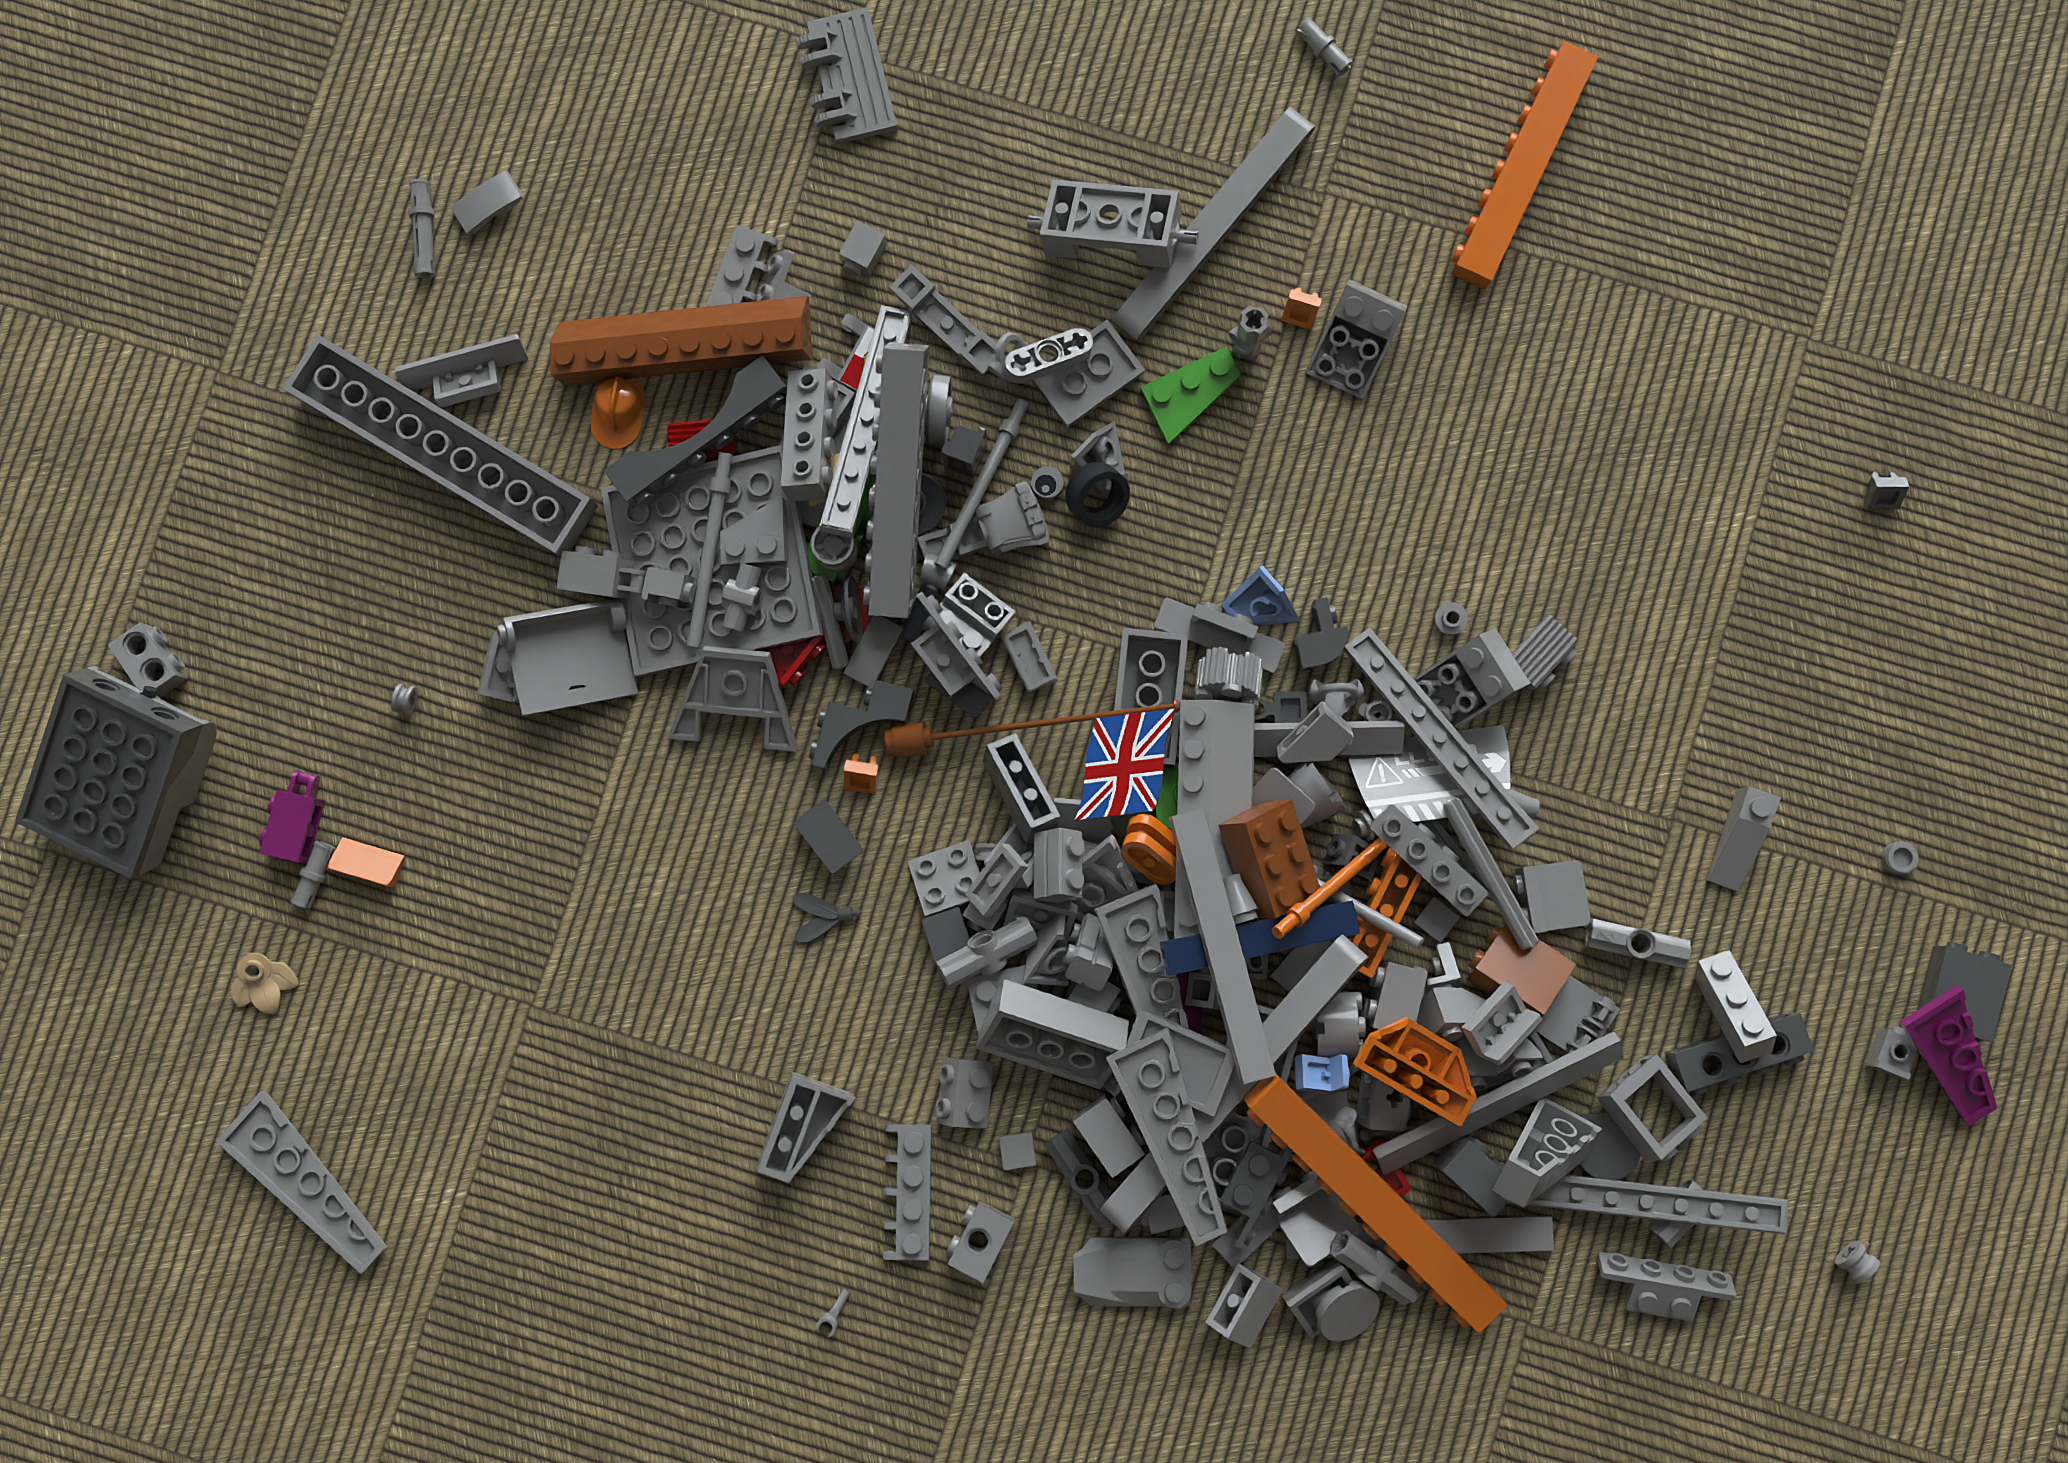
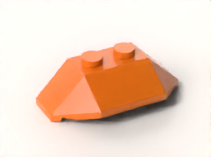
M1407 1017L1370 1033L1353 1062L1354 1066L1459 1127L1462 1126L1477 1098L1475 1090L1471 1085L1469 1072L1461 1049Z

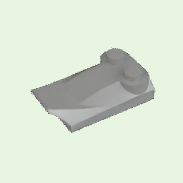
M1090 1237L1086 1245L1074 1254V1295L1084 1299L1090 1306H1167L1170 1308L1191 1306L1190 1237Z

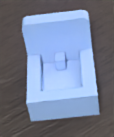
M1301 1054L1294 1057L1296 1090L1332 1094L1349 1087L1350 1072L1347 1055L1339 1054L1327 1058Z

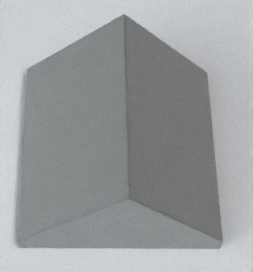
M1334 1258L1281 1296L1310 1339H1313L1321 1333L1316 1325L1318 1319L1315 1314L1322 1298L1331 1289L1339 1285L1341 1288L1349 1286L1348 1282L1353 1280L1342 1263Z

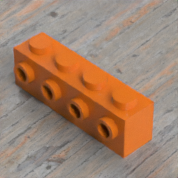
M1388 848L1380 863L1384 869L1379 879L1374 877L1366 890L1365 895L1369 896L1366 906L1399 924L1422 876L1395 851ZM1357 916L1360 933L1350 935L1348 939L1369 957L1357 973L1364 977L1372 978L1393 936Z

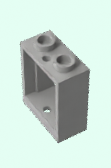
M1657 1054L1640 1058L1596 1097L1646 1161L1661 1160V1162H1665L1672 1158L1678 1152L1676 1146L1683 1140L1688 1141L1695 1137L1701 1131L1699 1126L1707 1119V1116ZM1651 1077L1654 1078L1685 1118L1659 1144L1625 1102L1631 1094Z

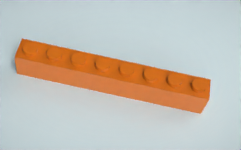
M1566 41L1562 42L1558 51L1551 50L1543 66L1548 69V72L1544 79L1538 77L1530 93L1535 99L1531 106L1525 104L1517 123L1522 125L1519 133L1512 132L1504 150L1509 152L1505 162L1498 161L1490 177L1496 181L1491 190L1485 188L1477 204L1482 210L1478 218L1471 217L1464 231V234L1469 236L1465 246L1458 244L1450 262L1455 263L1452 275L1484 290L1487 289L1599 56Z

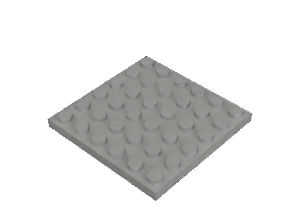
M783 445L733 456L731 459L728 477L731 485L729 494L725 495L700 648L687 646L694 601L690 604L678 602V607L643 600L641 599L642 593L630 592L629 600L621 599L626 615V631L634 676L641 677L695 665L704 646L758 651L823 636L819 609L811 583L812 571L798 501L790 502L780 486ZM718 460L703 463L696 468H688L680 474L681 478L674 485L667 488L663 486L654 493V498L642 507L637 505L632 509L614 485L602 487L601 493L612 551L622 552V559L635 561L634 569L647 572L648 567L689 575L695 578L694 584H696L697 588L712 498V491L709 490L711 478L715 477ZM784 498L786 500L788 562L751 565L762 569L757 584L758 588L763 589L761 606L755 616L748 614L743 632L722 626L728 608L721 606L722 591L729 579L736 580L740 565H721L720 532L773 500Z

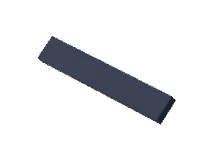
M1353 900L1316 908L1310 914L1311 917L1301 927H1294L1281 939L1273 935L1272 928L1284 919L1286 915L1236 925L1244 959L1337 939L1342 934L1345 937L1359 934L1360 930ZM1200 933L1160 942L1167 976L1209 967Z

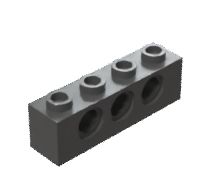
M1787 1012L1768 1019L1777 1035V1047L1771 1054L1769 1053L1738 1064L1734 1058V1051L1724 1033L1666 1051L1665 1054L1672 1074L1684 1089L1690 1092V1095H1698L1709 1091V1085L1720 1081L1722 1085L1739 1082L1742 1080V1074L1751 1071L1753 1075L1770 1072L1773 1070V1064L1784 1061L1785 1065L1805 1060L1804 1054L1814 1052L1801 1013ZM1711 1056L1714 1060V1069L1707 1074L1703 1070L1702 1065L1704 1059Z

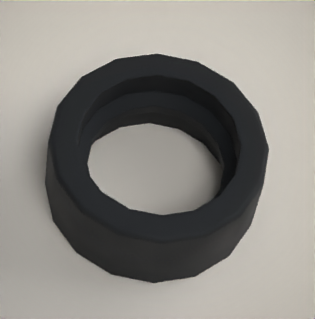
M1102 462L1089 463L1078 469L1070 478L1065 491V502L1069 511L1087 526L1096 528L1108 526L1116 521L1126 510L1130 500V487L1126 478L1109 464ZM1109 479L1111 481V491L1106 501L1096 509L1085 510L1084 499L1088 490L1098 481Z

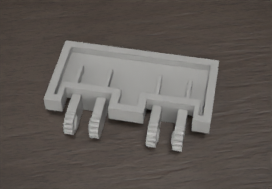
M868 7L808 21L809 34L795 39L797 48L804 50L827 45L828 49L802 56L800 58L801 66L812 68L832 63V65L818 68L824 93L810 98L811 107L818 109L837 104L842 105L841 109L816 115L814 117L815 125L817 127H826L846 122L845 125L832 127L836 144L898 130Z

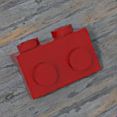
M824 635L767 648L764 651L771 654L779 685L786 689L789 685L794 687L798 684L806 673L802 668L810 659L813 661L817 660L826 648L823 644L825 641Z

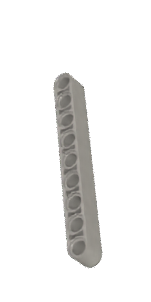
M1289 107L1186 229L1189 231H1199L1198 244L1178 243L1173 252L1171 267H1154L1121 306L1112 321L1136 341H1139L1306 143L1316 126L1292 107Z

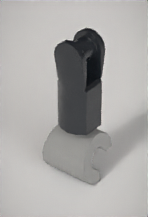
M928 553L920 576V582L926 585H921L918 594L922 591L926 598L932 594L938 601L940 592L937 590H944L956 564L949 562L946 570H942L934 565L937 556ZM917 597L904 629V635L911 643L926 632L922 629V626L930 616Z

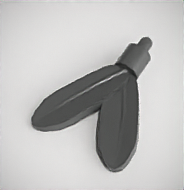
M798 893L792 898L798 908L818 916L800 928L796 935V941L799 943L811 942L832 929L839 921L853 920V916H860L862 914L860 909L853 910L852 907L837 908L831 903L807 893Z

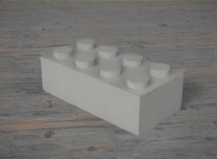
M1132 628L1122 629L1113 711L1174 703V700L1179 702L1182 700L1188 634ZM1180 711L1174 713L1166 741L1164 767L1173 768L1175 766Z

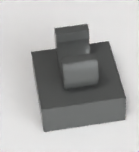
M1873 472L1868 483L1869 489L1864 499L1867 509H1900L1909 489L1907 477H1897L1894 472H1890L1888 477H1878V473Z

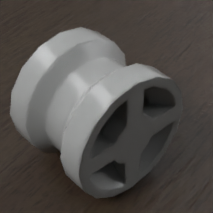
M1859 1240L1848 1244L1835 1258V1264L1840 1269H1846L1849 1272V1278L1855 1284H1860L1869 1279L1880 1265V1261L1875 1256L1868 1255L1865 1252V1246Z

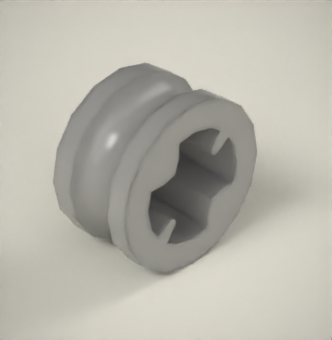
M399 683L392 695V711L399 712L403 710L404 714L411 715L417 703V687L410 686L406 689L404 684Z
M976 844L975 848L979 850V854L975 856V860L985 861L997 844Z

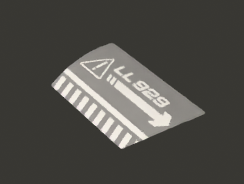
M1504 726L1458 731L1510 793V756ZM1416 737L1404 738L1403 754L1347 755L1356 783L1374 820L1388 804H1394L1412 822L1448 818L1443 810V805L1455 798L1461 799L1469 815L1479 814Z

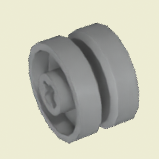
M935 374L930 380L929 392L926 397V440L929 446L943 447L945 441H948L949 427H951L952 378L948 375Z

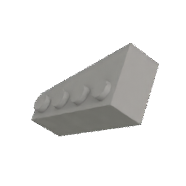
M1545 1097L1539 1099L1492 1191L1501 1195L1504 1200L1524 1208L1587 1158L1603 1128Z

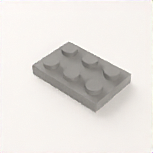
M1108 319L1089 332L1093 338V345L1087 359L1031 380L1066 428L1072 426L1145 373L1143 366ZM1076 341L1072 344V346H1077L1079 349H1083L1084 343L1078 344ZM1057 355L1048 362L1055 361L1058 358Z

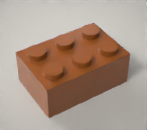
M1292 799L1262 802L1218 825L1234 874L1240 873L1244 885L1258 907L1256 909L1258 918L1256 919L1278 918L1296 903L1304 902L1320 888Z

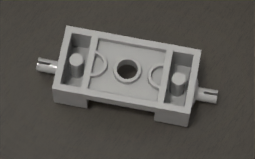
M1052 179L1044 217L1029 215L1027 219L1028 229H1040V238L1045 256L1076 259L1079 245L1134 250L1136 251L1139 265L1170 268L1173 252L1178 243L1197 245L1199 240V231L1180 230L1179 224L1182 210L1179 191ZM1107 212H1115L1118 214V216L1111 221H1105L1101 219L1102 216Z

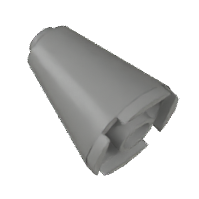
M1315 761L1300 762L1287 776L1316 805L1314 811L1300 825L1301 829L1342 813L1347 809L1346 805L1342 803V798L1323 771L1318 772L1315 767Z

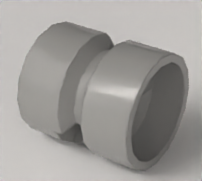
M820 527L812 535V552L822 567L828 571L837 573L846 571L857 560L858 548L854 537L821 532Z

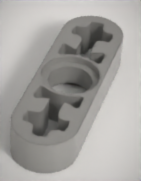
M1074 328L1014 350L1006 357L1004 366L1005 376L1011 382L1020 384L1081 362L1089 357L1093 338L1085 329ZM1076 340L1078 344L1084 343L1083 349L1072 346V342ZM1049 349L1054 351L1058 358L1053 362H1046L1041 359L1039 354L1041 351ZM1014 362H1018L1020 366L1025 365L1024 371H1020L1019 368H1013Z

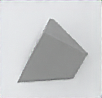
M1115 421L1094 432L1071 455V467L1075 471L1086 464L1102 462L1109 464L1127 479L1128 475L1124 470ZM1103 479L1093 484L1092 487L1107 499L1111 491V481Z
M1058 914L1036 933L1038 943L1028 948L1023 983L1069 986V979H1066L1065 975L1068 964L1062 962L1069 945L1066 914Z

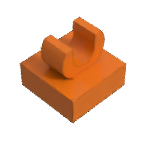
M1301 288L1291 289L1281 321L1312 330L1322 298H1319L1317 293L1314 292L1312 295L1302 293Z
M854 754L852 761L846 760L844 767V789L876 794L879 765H876V757L872 756L870 763L859 762V754Z

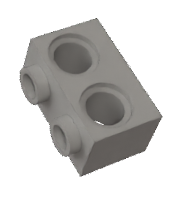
M139 622L107 644L135 687L143 690L144 686L154 687L157 689L156 696L161 698L188 679L182 670L185 668L183 661L176 653L169 651L165 645L168 640L157 626L152 627ZM145 640L146 649L139 654L138 645L141 641ZM163 666L164 674L161 679L156 680V670Z

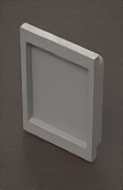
M1139 1010L1135 1023L1132 1025V1031L1126 1047L1168 1027L1191 1106L1215 1117L1235 1068L1231 1048L1160 1016Z

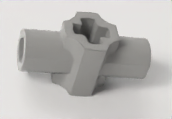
M741 563L736 580H728L721 595V606L728 607L722 626L743 632L748 614L755 616L763 599V589L757 587L761 568Z

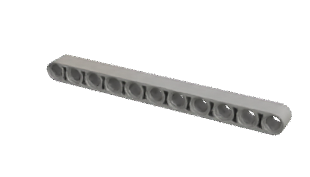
M1343 934L1334 941L1262 1023L1273 1066L1279 1062L1369 958ZM1235 1066L1229 1080V1086L1226 1088L1215 1117L1192 1107L1203 1147L1243 1103V1098L1261 1080L1240 1084ZM1151 1151L1100 1209L1124 1234L1132 1229L1168 1188Z

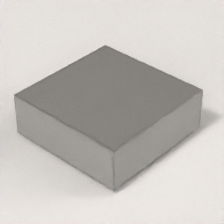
M1432 897L1413 921V924L1435 941L1441 943L1460 916L1438 899Z
M1032 1131L999 1136L1003 1170L1036 1166Z

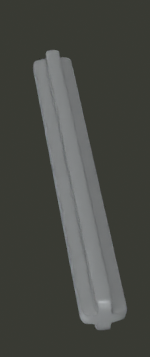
M1455 798L1443 805L1445 814L1519 947L1522 950L1533 947L1538 943V938L1461 799Z

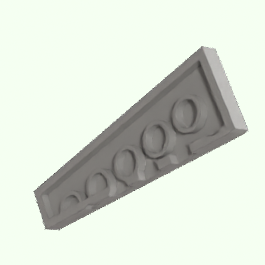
M1153 884L1094 909L1136 1017L1139 1010H1143L1188 1029L1186 1014L1183 1010L1179 992L1178 978H1176V974L1166 975L1160 942L1167 941L1168 936L1158 886Z
M1167 1027L1108 1055L1106 1059L1195 1246H1198L1226 1233L1227 1226L1171 1034Z
M260 1091L216 1140L223 1149L360 1274L365 1273L387 1249L384 1241L266 1091Z

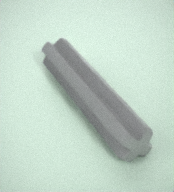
M826 574L815 575L811 578V583L819 609L831 664L834 669L844 668L848 665L849 659L840 624L835 618L834 600Z

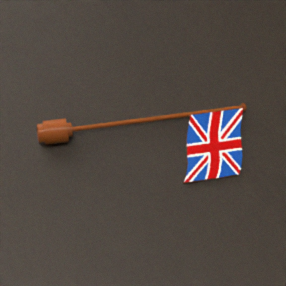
M1174 700V703L935 734L931 727L927 728L925 722L894 725L892 729L885 730V746L889 756L896 755L897 758L929 754L930 747H934V740L1096 720L1086 755L1083 796L1074 821L1154 812L1163 783L1166 741L1174 713L1180 711V702Z

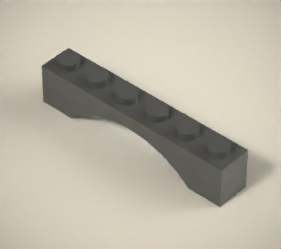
M762 355L736 374L732 390L724 406L715 418L699 433L680 444L666 449L647 452L630 451L603 471L632 509L637 505L642 507L648 504L654 498V493L663 486L667 488L674 485L681 478L680 474L690 467L696 468L704 463L707 459V454L716 448L722 449L730 444L734 439L733 435L743 428L748 430L759 422L760 416L769 409L774 411L781 407L786 401L787 387Z

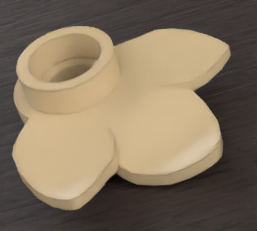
M249 953L238 962V977L231 986V996L237 1007H243L252 1002L259 1011L273 1015L277 1013L280 1006V991L297 987L299 981L293 970L285 963L270 962L263 954ZM248 966H257L259 974L252 975L248 971Z

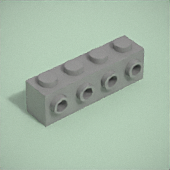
M826 368L788 371L780 486L790 502L827 499L829 486L832 483L833 471L830 466V457L835 456L832 428H836L837 417L833 405L834 400L838 399V385L835 380L831 379Z

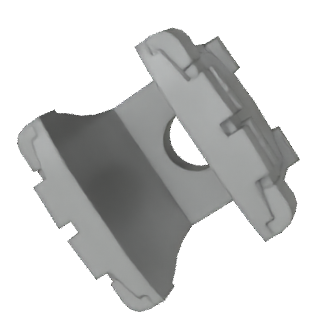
M1026 481L1016 484L1015 487L999 498L975 508L985 539H987L988 547L993 555H1000L1021 547L1042 546L1050 543L1048 527L1043 513Z

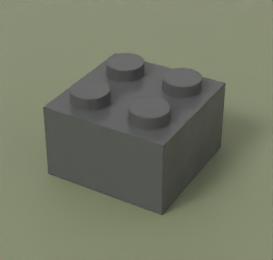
M1471 1136L1467 1139L1461 1137L1449 1143L1433 1161L1432 1165L1476 1206L1494 1218L1508 1202L1501 1195L1492 1191L1505 1164L1495 1158L1493 1161L1488 1158L1492 1152L1478 1139H1474Z

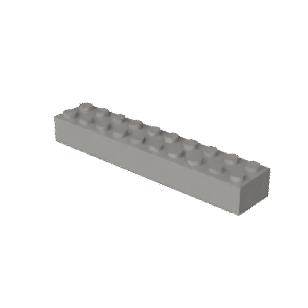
M318 334L282 388L296 399L560 558L562 550L570 551L598 507L591 498Z

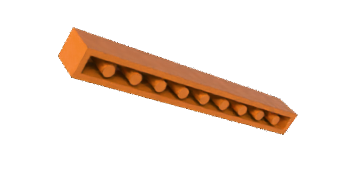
M1277 1074L1262 1079L1243 1098L1250 1108L1246 1112L1248 1116L1259 1127L1266 1124L1273 1131L1269 1136L1283 1150L1289 1146L1296 1153L1293 1157L1294 1161L1306 1173L1312 1169L1319 1176L1315 1180L1328 1195L1335 1192L1342 1199L1339 1205L1352 1218L1358 1214L1365 1221L1361 1225L1363 1229L1374 1240L1381 1237L1387 1243L1384 1249L1395 1261L1399 1262L1403 1259L1410 1266L1406 1269L1407 1272L1420 1285L1426 1281L1432 1287L1428 1291L1442 1307L1448 1303L1454 1309L1451 1315L1464 1328L1470 1325L1480 1334L1508 1306L1500 1295Z

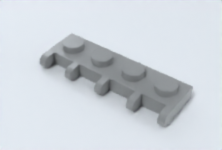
M736 225L705 307L744 303L745 300L750 302L757 301V295L749 292V287L755 271L767 273L768 266L759 262L765 245L777 247L779 240Z
M885 1124V1131L898 1132L897 1154H885V1162H897V1187L884 1188V1195L897 1196L896 1221L883 1222V1229H896V1251L883 1252V1259L929 1260L932 1124Z

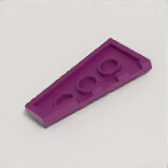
M1956 985L1899 1022L1962 1121L1970 1126L1996 1110L1997 1105L1988 1073L1983 1068L1981 1061L1982 1052L1980 1045L1975 1040L1972 1029L1974 1025L1971 1014L1967 1012L1964 990Z

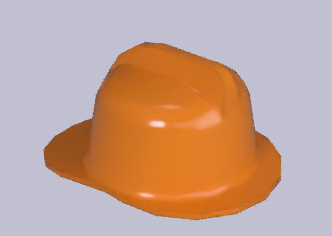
M616 376L599 384L593 401L591 431L595 439L602 446L610 449H623L631 445L638 437L645 407V391L637 379H623L620 376Z

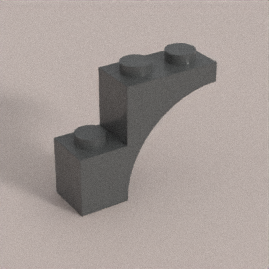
M875 680L874 686H868L863 705L868 706L867 711L829 702L827 709L822 708L819 714L817 727L822 729L819 740L814 739L811 744L809 758L813 759L812 765L828 771L830 763L839 747L850 736L865 727L888 722L907 724L915 696L914 690Z

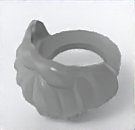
M1011 332L1003 334L998 340L995 349L996 361L988 365V369L993 374L1006 382H1011L1004 373V353L1007 344L1015 340L1017 344L1014 350L1029 345L1020 335ZM1014 362L1013 368H1019L1020 371H1024L1025 365L1020 366L1018 362Z
M1314 679L1310 688V697L1314 704L1318 705L1323 701L1340 717L1351 706H1354L1355 701L1360 699L1364 693L1363 685L1357 679L1349 683L1333 684L1322 683Z
M1344 1106L1338 1110L1336 1117L1330 1120L1328 1125L1359 1156L1363 1155L1365 1151L1359 1149L1357 1144L1359 1136V1125L1355 1121L1357 1112L1353 1108Z

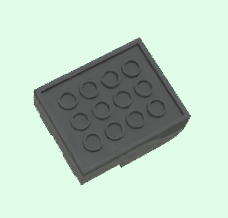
M97 666L63 674L15 822L130 879L161 865L180 809L195 802L216 741V725L165 702L156 696L157 689L154 687L144 686L143 690H140L107 674L105 670Z

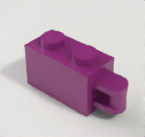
M295 770L291 776L288 790H277L276 794L272 796L268 804V814H270L268 824L262 830L259 838L260 854L298 863L308 862L325 805V800L316 799L320 784L319 775ZM301 785L307 786L305 795L299 794Z

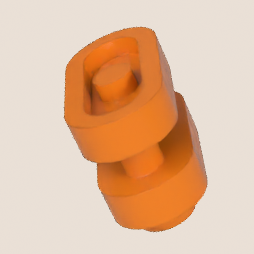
M1139 813L1133 815L1129 819L1126 836L1121 848L1123 858L1152 882L1162 885L1173 883L1176 880V844L1172 831L1150 814Z

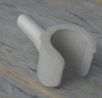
M843 1289L829 1313H825L820 1317L816 1325L817 1331L822 1322L827 1321L832 1325V1330L828 1337L835 1333L839 1325L837 1317L850 1295L849 1291Z

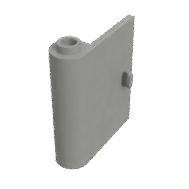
M620 598L502 618V625H497V635L500 645H506L521 716L638 695L624 632L626 629V615Z

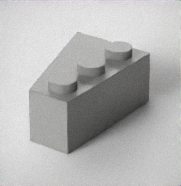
M791 1071L756 1164L757 1172L789 1183L814 1152L816 1146L836 1124L835 1122L856 1099L854 1094Z

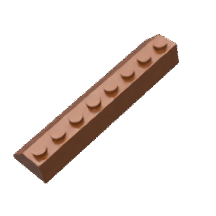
M801 296L560 322L550 341V374L563 385L602 382L616 376H620L623 379L740 368L748 366L762 355L769 364L812 360L809 297Z

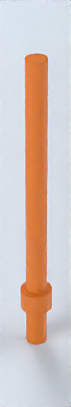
M1376 839L1304 902L1296 903L1286 912V917L1272 928L1273 935L1281 939L1294 927H1301L1310 919V914L1389 846L1382 839Z

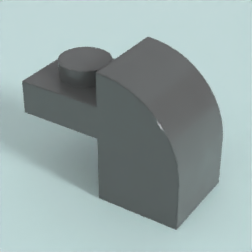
M1327 597L1315 599L1311 604L1317 632L1297 636L1293 640L1299 672L1319 669L1329 665L1341 654L1347 643L1348 628L1344 626L1334 629V624L1338 623L1337 613L1334 604L1329 605Z

